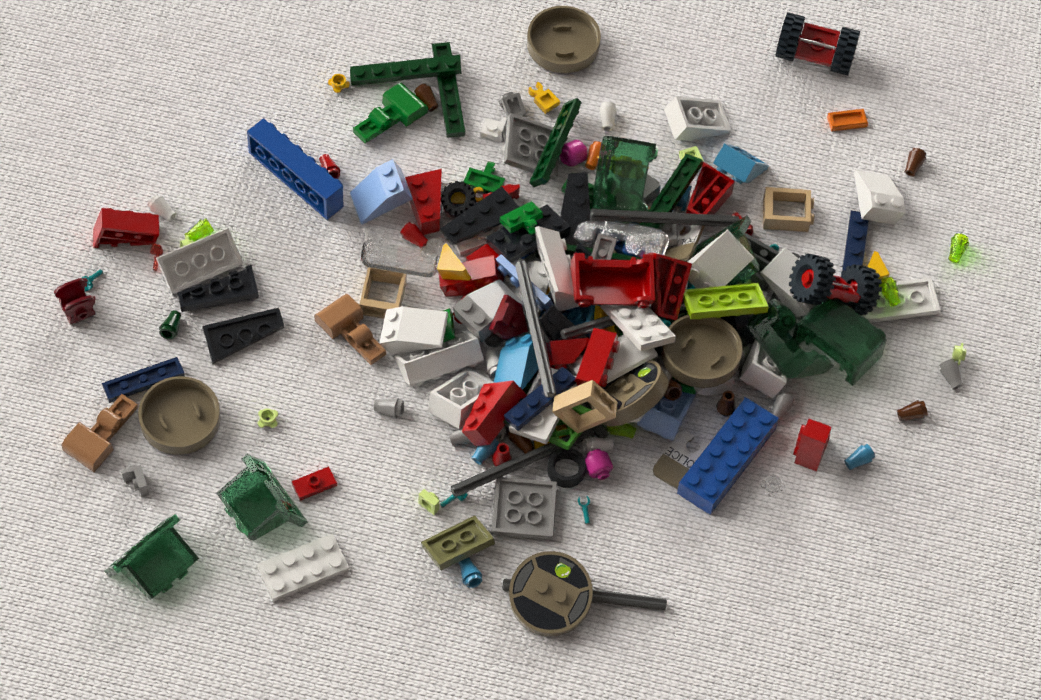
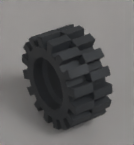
M463 181L450 182L448 186L444 187V191L441 192L442 206L451 216L458 217L476 204L473 189ZM456 192H461L466 197L464 204L461 206H455L451 202V197Z

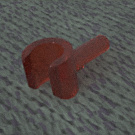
M153 243L150 254L155 255L153 271H157L158 262L156 258L163 255V249L161 245Z

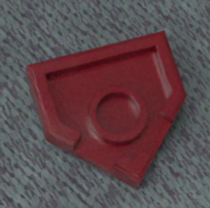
M504 295L489 330L502 339H508L528 332L522 304L511 296Z

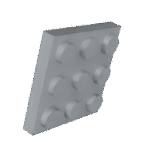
M510 113L507 116L504 164L534 173L553 127ZM559 157L550 175L552 180L558 177Z
M506 477L496 479L491 535L552 540L557 482Z

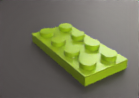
M759 283L685 289L683 296L690 319L768 313V304Z

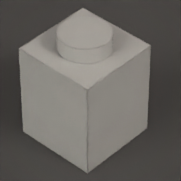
M646 174L631 186L630 194L641 198L642 202L648 205L658 197L661 185L657 179Z

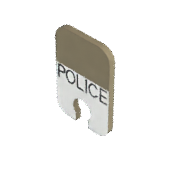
M691 225V231L686 235H682L686 230L685 226L677 227L678 245L664 247L661 255L682 261L689 260L696 249L705 226Z
M680 431L676 435L674 441L670 443L653 467V474L657 478L677 490L681 479L709 445L702 441L698 451H688L686 444L692 441L694 435L687 431Z

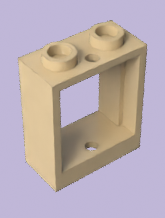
M765 187L763 196V229L808 232L810 225L814 224V214L811 213V209L814 208V198H811V190ZM773 200L805 203V217L773 215Z
M368 265L359 303L363 310V315L385 319L387 309L401 307L407 283V272L400 269ZM372 280L400 285L396 303L368 299Z
M591 380L554 396L552 412L578 434L616 418L617 401L596 382ZM587 401L596 408L581 415L572 409Z

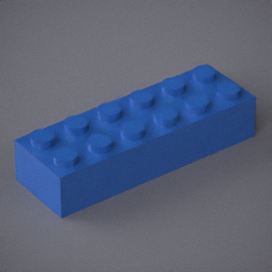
M263 118L247 130L249 154L326 220L330 219L344 207L343 184L341 181L334 179L326 168L320 167L313 157L307 156L299 145H295L290 141L286 134L280 133L273 123H269Z
M745 397L681 479L677 494L711 515L775 432L779 418Z

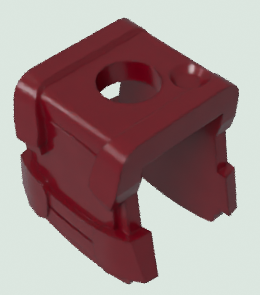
M86 278L69 281L54 290V294L59 298L60 306L70 325L96 315L93 309L96 298L91 295L87 296L85 293V287H87L88 283Z

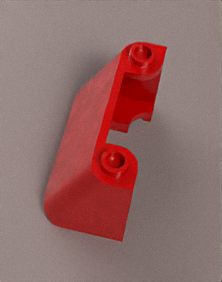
M575 253L570 261L574 300L576 304H579V307H590L591 305L638 306V308H648L655 301L653 254H643V259L637 260L636 257H632L631 260L593 259V256L585 259V253Z

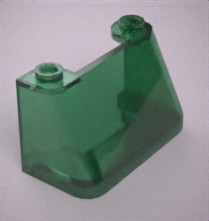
M614 136L603 137L591 209L648 212V205L643 201L649 162L651 163L653 159H656L658 154L655 143Z
M775 298L767 303L768 313L754 314L749 319L748 328L787 378L793 380L824 374L834 366L827 356L819 354L816 350L805 352L801 349L789 333L797 322L795 314L789 307Z

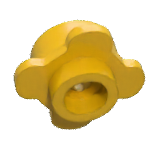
M335 74L328 80V85L333 87L335 93H340L341 90L350 86V83L346 81V77L343 74Z

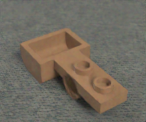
M344 294L314 315L315 322L332 339L341 334L370 365L386 355V350L373 338L370 329L365 324L359 323V321L364 319L363 310L350 295Z
M121 394L110 408H104L99 413L96 424L91 429L79 422L65 437L62 443L63 451L95 472L114 450L109 441L138 409V405Z

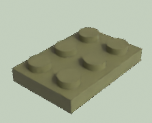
M473 516L422 541L421 544L425 552L442 571L494 545L495 541L478 518Z

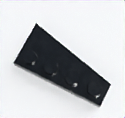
M588 172L568 173L560 217L571 226L569 233L561 236V239H565L566 244L577 246L579 243L583 247L592 248Z
M501 186L440 228V231L451 245H455L475 237L478 233L488 232L493 227L501 225L500 217L519 208V206Z
M252 265L246 266L245 270L240 272L236 270L230 272L229 276L222 279L218 277L212 279L209 284H199L178 292L181 312L259 298Z
M550 305L540 317V323L552 341L563 340L560 334L561 330L575 326L553 305ZM582 335V336H579V337H576V338H573V339L588 338V337H587L586 335ZM587 346L579 356H584Z
M278 307L202 326L212 365L283 329L284 323Z

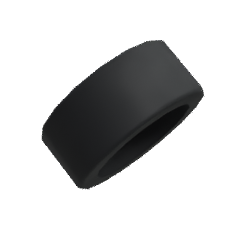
M561 448L551 454L548 461V476L551 481L557 482V486L563 488H572L583 481L586 473V462L583 454L573 448L569 450ZM562 459H570L578 464L579 470L573 476H563L556 472L555 465Z

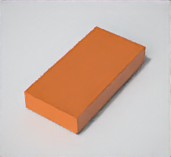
M864 109L830 112L827 115L831 132L868 126Z

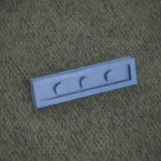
M501 254L496 258L499 266L497 268L504 277L507 275L510 278V282L516 288L520 287L516 267ZM531 282L536 306L540 310H547L550 305H553L551 299Z

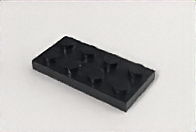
M549 205L539 208L543 212V218L537 220V225L534 227L539 226L557 231L560 237L570 232L571 226ZM503 227L486 236V243L499 256L502 254L510 263L538 249L536 233L530 235L524 227L513 233H510Z

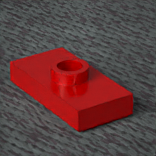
M329 466L291 481L299 501L337 486Z

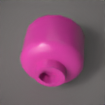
M576 139L565 143L562 153L559 155L560 160L567 166H576L587 159V147L580 140Z
M595 449L587 453L585 462L589 476L591 478H598V480L608 478L610 476L609 473L613 470V464L608 453L601 451V449Z

